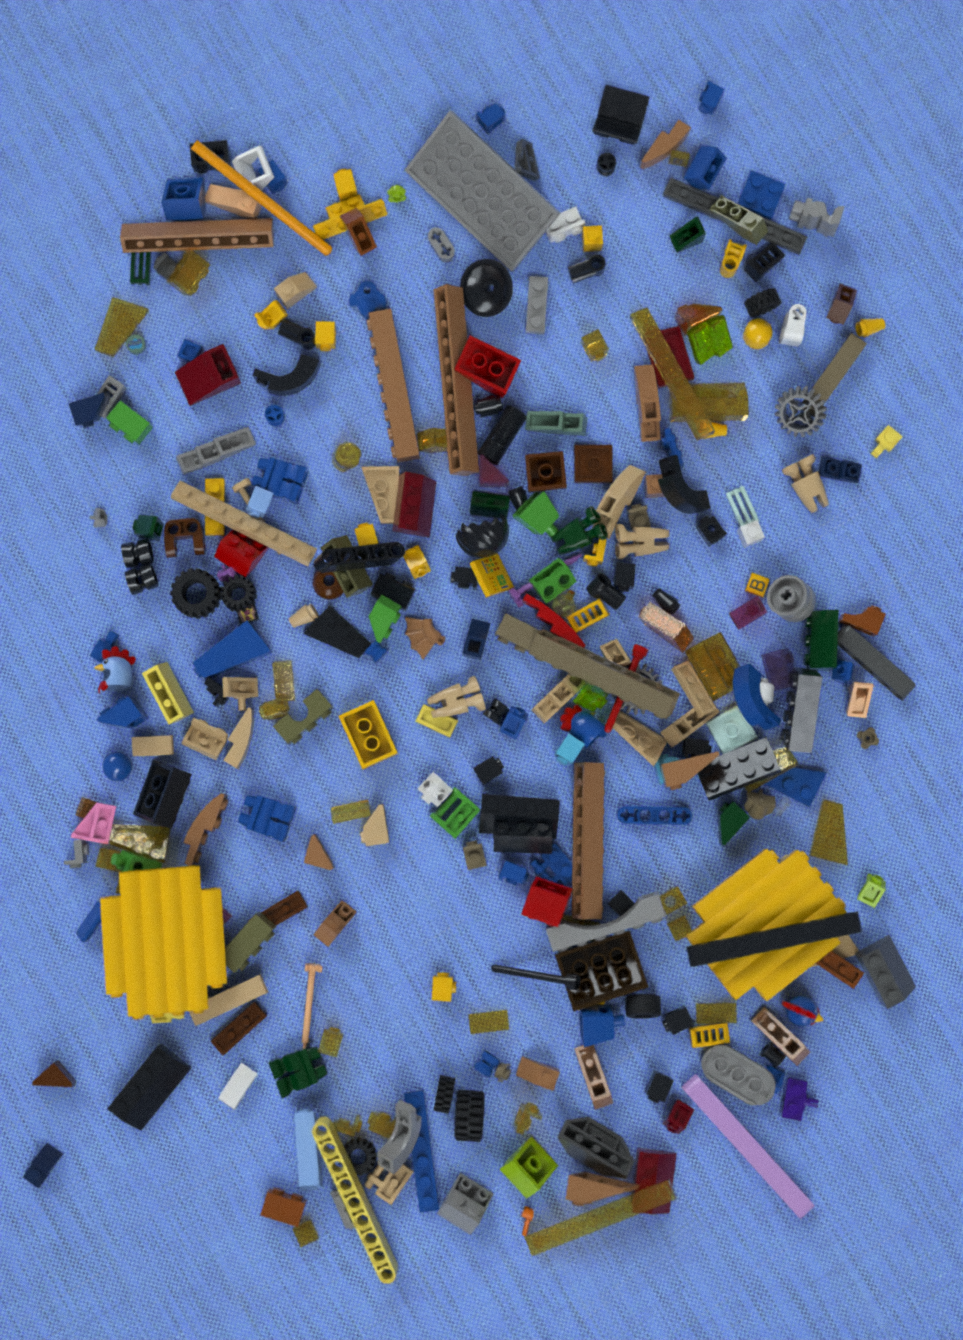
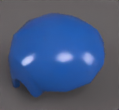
M111 752L102 763L103 773L112 781H123L132 771V762L123 752Z

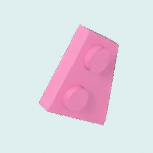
M96 802L72 832L71 838L108 844L116 806Z

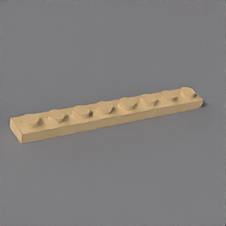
M181 480L171 494V499L307 567L316 554L317 548Z

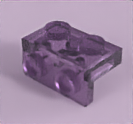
M780 649L761 655L767 679H769L768 683L774 685V691L791 687V684L788 683L789 673L793 672L794 667L792 652L789 649Z

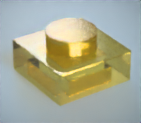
M311 1219L292 1229L300 1247L319 1239Z

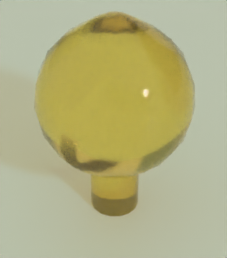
M569 590L567 594L559 595L554 599L552 604L553 611L560 617H568L574 612L576 607L573 599L575 592Z

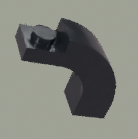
M301 354L297 366L287 375L275 376L255 368L252 376L257 384L264 387L269 385L267 388L269 394L288 396L307 388L315 379L321 364L319 360Z
M677 455L659 460L662 478L658 479V483L663 495L675 509L686 514H694L711 509L707 490L695 491L685 483Z

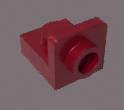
M677 1099L668 1117L662 1124L666 1126L668 1131L680 1134L685 1130L695 1109Z

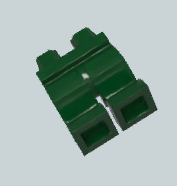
M306 1047L268 1062L274 1080L277 1079L275 1082L281 1098L290 1095L293 1090L299 1091L318 1083L319 1079L328 1074L324 1064L314 1068L312 1060L321 1057L318 1047L309 1049ZM286 1072H293L289 1076H283Z

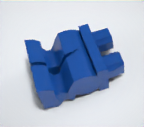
M272 457L270 459L259 458L257 469L263 470L265 473L263 477L254 475L251 482L252 486H258L273 493V497L278 499L286 497L289 502L298 505L303 491L302 487H304L309 473L307 467L293 465L292 463ZM292 480L294 483H288L286 481Z
M247 795L244 805L253 809L251 815L241 812L238 822L247 826L246 829L268 837L272 836L276 840L285 842L291 825L275 822L272 818L292 823L297 807L282 804L279 801L259 795L257 797Z

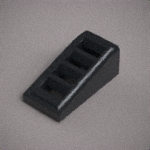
M772 242L747 263L744 271L755 282H758L786 255ZM770 251L776 257V259H774L768 252Z

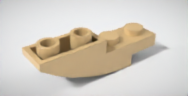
M629 465L616 478L596 510L601 517V521L594 524V526L603 523L608 532V539H610L625 505L630 507L646 473L632 465Z

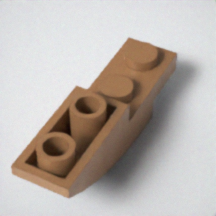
M653 365L634 366L641 442L661 440L659 422L661 421L654 367Z
M221 793L203 808L192 823L183 842L191 845L184 864L193 866L195 863H199L202 852H200L201 846L205 845L208 839L207 830L215 832V829H219L222 818H220L222 810H226L229 801L226 799L227 795Z

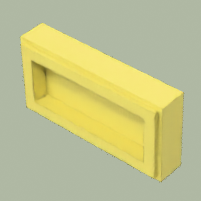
M423 704L415 722L450 738L458 720L450 716L432 718L431 712L435 709Z

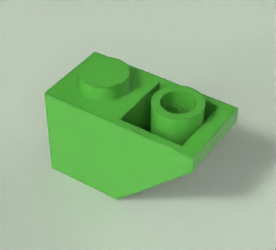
M383 595L377 600L369 615L376 640L379 643L384 638L388 639L393 630L390 627L392 623L396 624L401 616L399 610L402 607Z

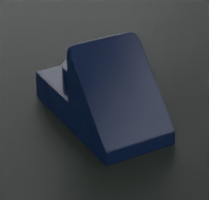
M46 1143L32 1160L31 1166L23 1178L39 1189L63 1153L49 1143Z

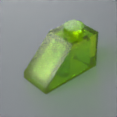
M587 684L573 702L594 712L597 708L601 710L608 702L605 698L609 694L602 691V688L596 685Z

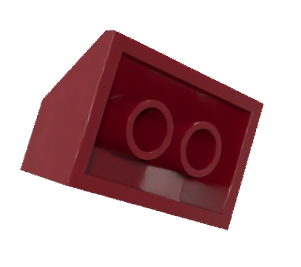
M406 471L399 476L393 532L430 537L436 481L425 475Z
M637 1148L633 1183L638 1184L639 1188L632 1190L630 1205L632 1212L651 1215L670 1213L677 1153Z

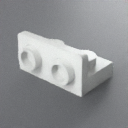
M576 207L561 212L546 231V235L550 243L554 241L556 243L561 242L571 234L573 236L580 234L583 226H585V221L581 219Z

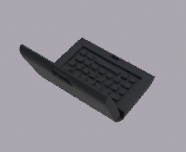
M605 85L592 132L595 135L616 138L620 142L631 145L637 144L650 97Z

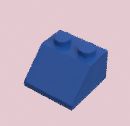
M203 177L170 179L166 181L161 200L166 221L203 219L206 208Z

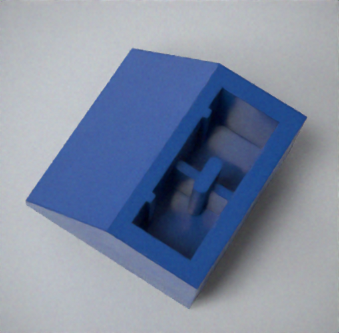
M123 696L115 702L116 705L111 709L108 707L101 711L97 721L106 725L134 729L147 720L148 716L136 699Z

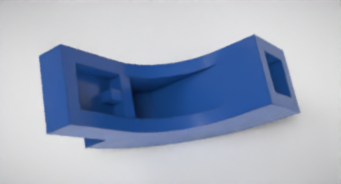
M750 663L735 668L733 691L738 708L745 720L751 726L758 724L764 730L780 726L781 719L765 705L761 697L760 681L762 674Z

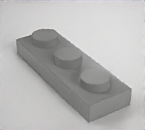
M529 276L526 333L544 334L548 277Z

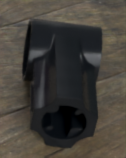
M593 255L586 261L568 267L573 284L592 276L602 275L605 271V259L601 255ZM599 262L602 266L599 269H595L592 267V264Z
M286 319L281 323L278 335L301 345L306 350H311L316 346L315 335L310 328H303ZM311 336V340L308 342H304L303 338Z
M599 573L586 587L587 592L596 599L601 598L614 610L618 609L626 599V596L612 586L610 579L602 573Z

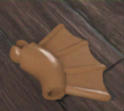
M405 617L407 622L405 635L411 641V649L416 650L420 654L421 659L427 656L434 644L437 643L439 646L444 644L446 638L433 627L432 619L422 620Z

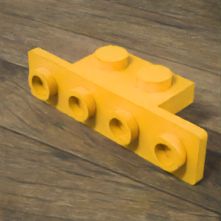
M359 194L325 207L329 219L313 225L315 234L325 240L345 232L346 229L340 216L356 207L363 215L366 223L387 215L384 201L380 199L365 205Z

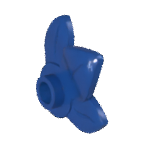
M364 281L359 285L358 290L351 294L349 306L352 308L359 307L361 315L368 319L369 313L374 312L375 308L386 310V299L383 293L377 291L376 285L373 282ZM365 287L371 288V292L369 294L364 293Z

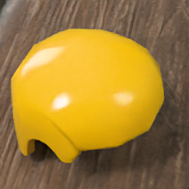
M760 318L749 321L743 333V340L746 345L752 349L766 347L773 334L770 323Z

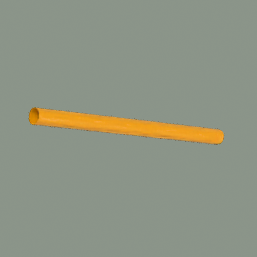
M198 140L194 143L191 150L325 256L332 252V246Z

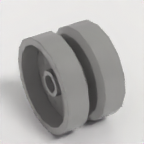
M786 575L773 581L768 589L767 603L774 613L786 621L795 623L803 621L810 616L815 608L816 597L812 588L796 576Z

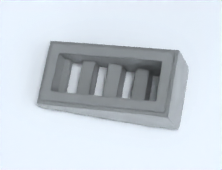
M110 375L97 393L109 391L113 394L101 416L106 419L127 389ZM111 385L115 386L117 390L115 391L110 388Z

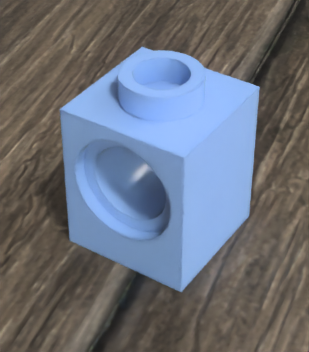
M255 486L245 511L255 518H263L273 493Z

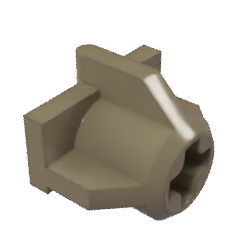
M759 789L758 793L747 791L744 808L753 819H763L764 816L773 812L776 807L775 796L763 794L762 789Z

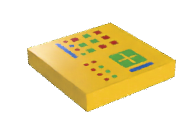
M498 554L469 563L486 598L506 592L514 587Z

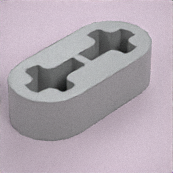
M432 228L428 233V241L441 261L450 262L455 256L453 245L442 229ZM433 234L440 235L441 243H438L436 239L432 240ZM443 246H444V248L446 249V251H449V250H450V252H449L450 255H449V256H447L446 254L442 255V254H443V249H442Z

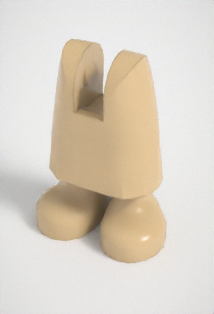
M814 454L782 469L784 475L790 476L793 479L794 483L791 486L811 513L817 511V506L813 499L815 496L823 508L829 505L819 472L813 473L811 468L815 461ZM799 468L801 469L805 477H801L799 473Z
M616 524L615 535L619 542L615 544V554L618 560L624 559L630 553H633L636 557L659 553L669 549L668 542H654V538L670 537V531L667 529L634 527L633 532H630L622 524ZM633 541V544H626L624 542Z
M469 677L468 683L463 687L458 683L427 699L428 705L441 702L443 706L431 712L432 718L467 713L470 706H475L478 711L486 710L482 693L466 699L463 697L466 694L480 692L476 677Z

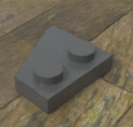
M521 139L516 142L514 169L522 177L535 181L540 176L533 145L531 142Z

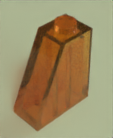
M649 602L647 606L641 609L638 617L642 623L683 653L694 639L686 624L655 604Z

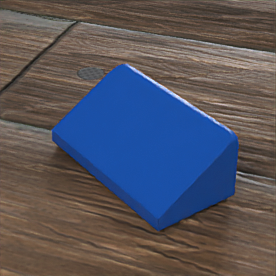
M96 902L76 932V935L82 942L89 941L101 923L100 902Z

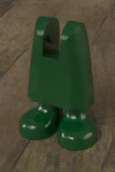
M593 506L586 509V517L583 520L580 517L575 518L551 537L553 543L562 539L566 542V544L557 549L559 555L570 553L592 544V538L598 537L600 540L608 538V532L603 523H599L589 531H585L588 526L601 521L600 515Z

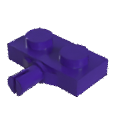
M788 1077L781 1117L801 1121L803 1110L806 1106L818 1108L819 1100L807 1098L808 1081Z

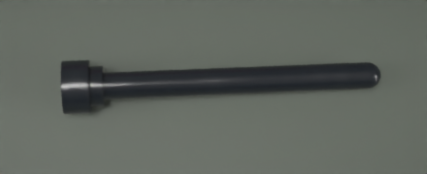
M496 964L491 967V970L496 973L565 984V987H568L570 990L577 991L581 983V977L577 974H570L565 977Z

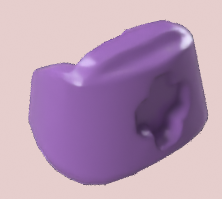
M225 564L222 565L223 570L217 572V577L222 582H229L228 578L235 579L234 576L237 575L232 567L226 568Z

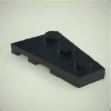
M331 606L304 632V635L356 658H360L371 645L364 636Z

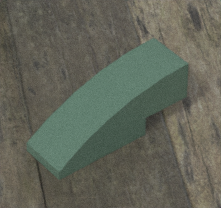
M527 411L526 431L586 436L587 416L584 413Z

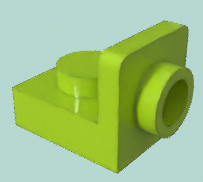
M868 873L866 882L857 895V900L875 908L886 890L884 879L879 875Z

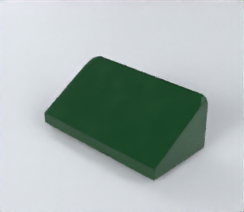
M473 491L470 514L501 518L499 514L501 513L507 518L510 499L506 495Z

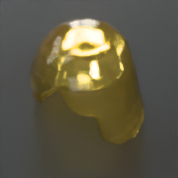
M339 443L333 450L332 464L340 472H346L359 464L362 452L354 443Z

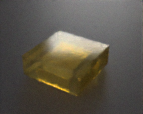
M685 915L667 923L675 941L684 938L692 931Z

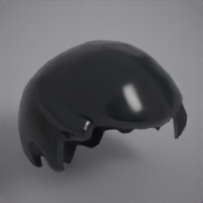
M499 513L502 522H499L494 517L491 523L483 521L480 525H476L472 522L469 526L462 523L461 532L459 529L455 536L459 547L466 554L473 557H490L499 553L505 547L509 537V524L506 516Z

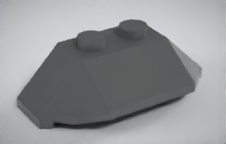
M590 1117L568 1119L564 1122L557 1138L568 1155L601 1175L624 1179L628 1177L634 1159L620 1135Z

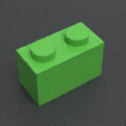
M119 401L106 417L110 422L108 426L116 432L119 430L125 434L123 437L131 444L136 442L140 445L153 428L147 420L122 401Z

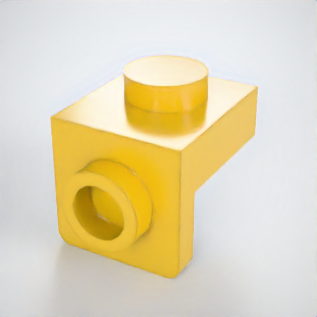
M274 300L262 312H256L254 316L261 328L274 329L288 314L279 301Z

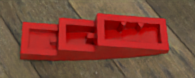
M526 593L522 603L538 610L536 618L552 626L551 633L585 648L586 645L557 613Z

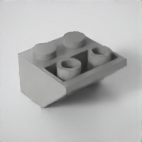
M460 1173L444 1198L437 1214L471 1235L479 1225L493 1193Z

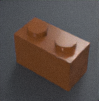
M357 207L340 216L349 238L360 256L377 248L367 223Z
M269 1188L260 1216L298 1227L307 1200L297 1193L289 1195L284 1193L285 1191L281 1188Z

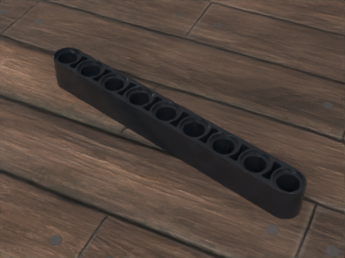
M857 911L687 946L686 950L690 967L855 934L863 930L859 912Z

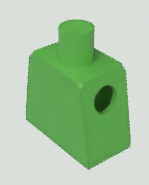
M535 491L512 515L513 518L534 534L542 535L546 532L549 537H552L559 531L553 524L559 518V514L544 491Z
M122 850L121 854L114 853L111 858V864L116 865V869L120 871L161 868L163 864L149 856Z

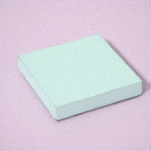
M738 705L705 723L722 754L743 747L758 738L752 726L741 714Z

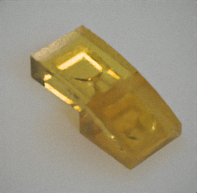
M292 660L272 662L276 702L295 701Z
M696 1003L697 1024L737 1023V1003Z

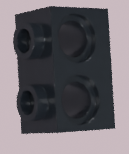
M227 140L201 142L217 156L220 154L224 155L222 160L231 166L230 149ZM189 143L191 166L194 172L203 174L216 170L205 160L197 161L200 156L191 150L194 143Z

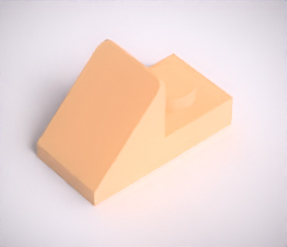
M853 682L849 686L850 697L846 711L847 716L867 717L874 687L872 683Z

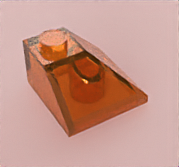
M685 304L677 309L674 318L685 337L717 322L723 309L719 306L701 304L688 306Z

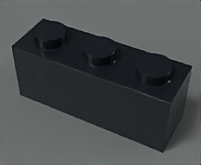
M494 822V852L552 854L553 824Z

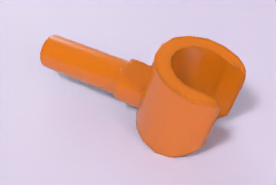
M528 1206L524 1207L521 1214L526 1219L522 1232L523 1236H527L528 1227L534 1214V1210Z

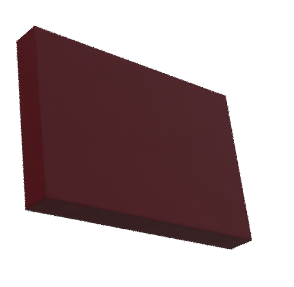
M680 326L643 335L650 364L654 367L658 389L694 380V373Z

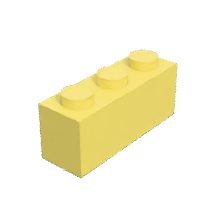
M168 662L157 664L142 673L168 725L179 722L194 713Z

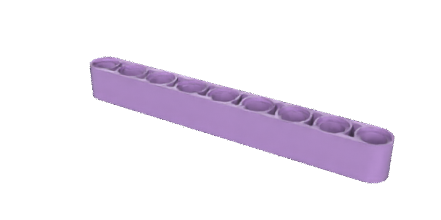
M696 1074L681 1087L800 1219L815 1206Z

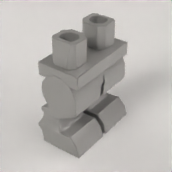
M807 198L806 202L795 200L789 220L799 222L798 228L803 229L805 227L810 230L817 228V233H821L825 237L834 236L840 224L844 206L835 208L830 216L823 202H812L813 199Z

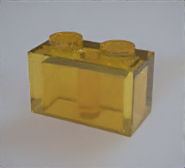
M185 251L168 278L167 283L183 295L191 296L198 290L200 280L208 274L210 264L195 252Z

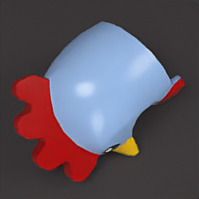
M117 646L112 647L110 651L104 649L101 652L103 662L94 667V669L103 673V681L99 684L98 693L101 694L106 690L125 691L130 689L133 677L131 665L135 663L136 658L134 656L129 657V651L126 649L120 652Z

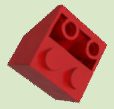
M232 530L220 541L214 557L228 567H232L234 571L246 578L255 569L269 547Z
M536 876L529 890L521 915L532 920L544 922L549 926L559 927L568 908L573 888Z

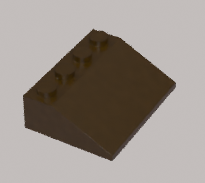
M630 930L555 954L561 976L566 977V975L577 974L581 977L580 987L577 991L565 987L573 1012L648 988Z

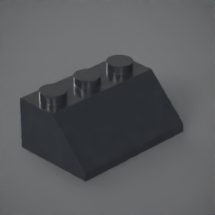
M153 760L133 815L172 829L186 789L190 784L192 774Z

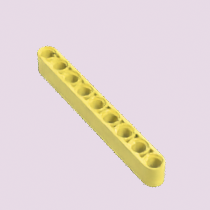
M320 1117L312 1128V1135L381 1282L390 1284L396 1278L398 1263L333 1122L328 1117ZM318 1126H324L327 1131H321ZM326 1144H333L335 1149H329ZM335 1162H341L343 1167L336 1166ZM343 1180H349L351 1182V1185L345 1184ZM356 1197L360 1202L356 1203L351 1198ZM365 1215L368 1220H362L359 1216ZM368 1233L375 1234L376 1238L369 1237ZM376 1251H381L384 1253V1255L380 1256L376 1253ZM384 1269H390L393 1273H387Z

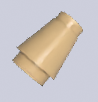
M305 604L288 619L292 627L295 628L315 621L318 613L312 604Z

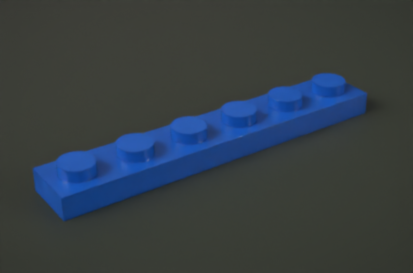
M424 1090L404 1092L405 1103L411 1104L416 1108V1114L421 1116L419 1136L412 1150L419 1212L439 1210Z

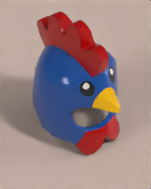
M574 705L573 709L570 707L565 708L564 714L560 717V721L563 723L561 730L569 731L572 736L585 744V748L590 747L598 737L604 738L607 736V732L604 731L605 724L594 717L595 713L582 710L578 705Z
M797 995L788 1002H782V1005L786 1007L785 1012L788 1020L796 1026L805 1027L824 1021L820 1015L819 1008L810 997Z

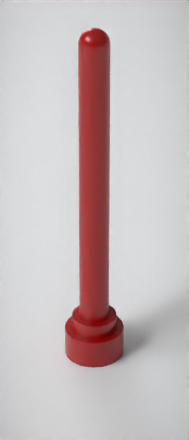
M634 644L632 649L633 659L629 669L636 672L640 660L646 657L648 649ZM619 696L615 700L604 731L607 733L612 731L623 704Z

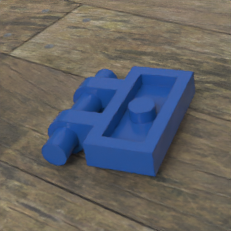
M667 428L664 430L661 444L664 450L667 449L669 456H678L680 469H682L684 466L683 454L676 444V435L672 433L671 428Z
M556 843L552 845V854L540 855L545 862L540 865L535 859L530 863L534 868V873L543 879L555 883L560 880L564 885L572 880L573 864ZM548 866L556 874L553 878L545 871Z

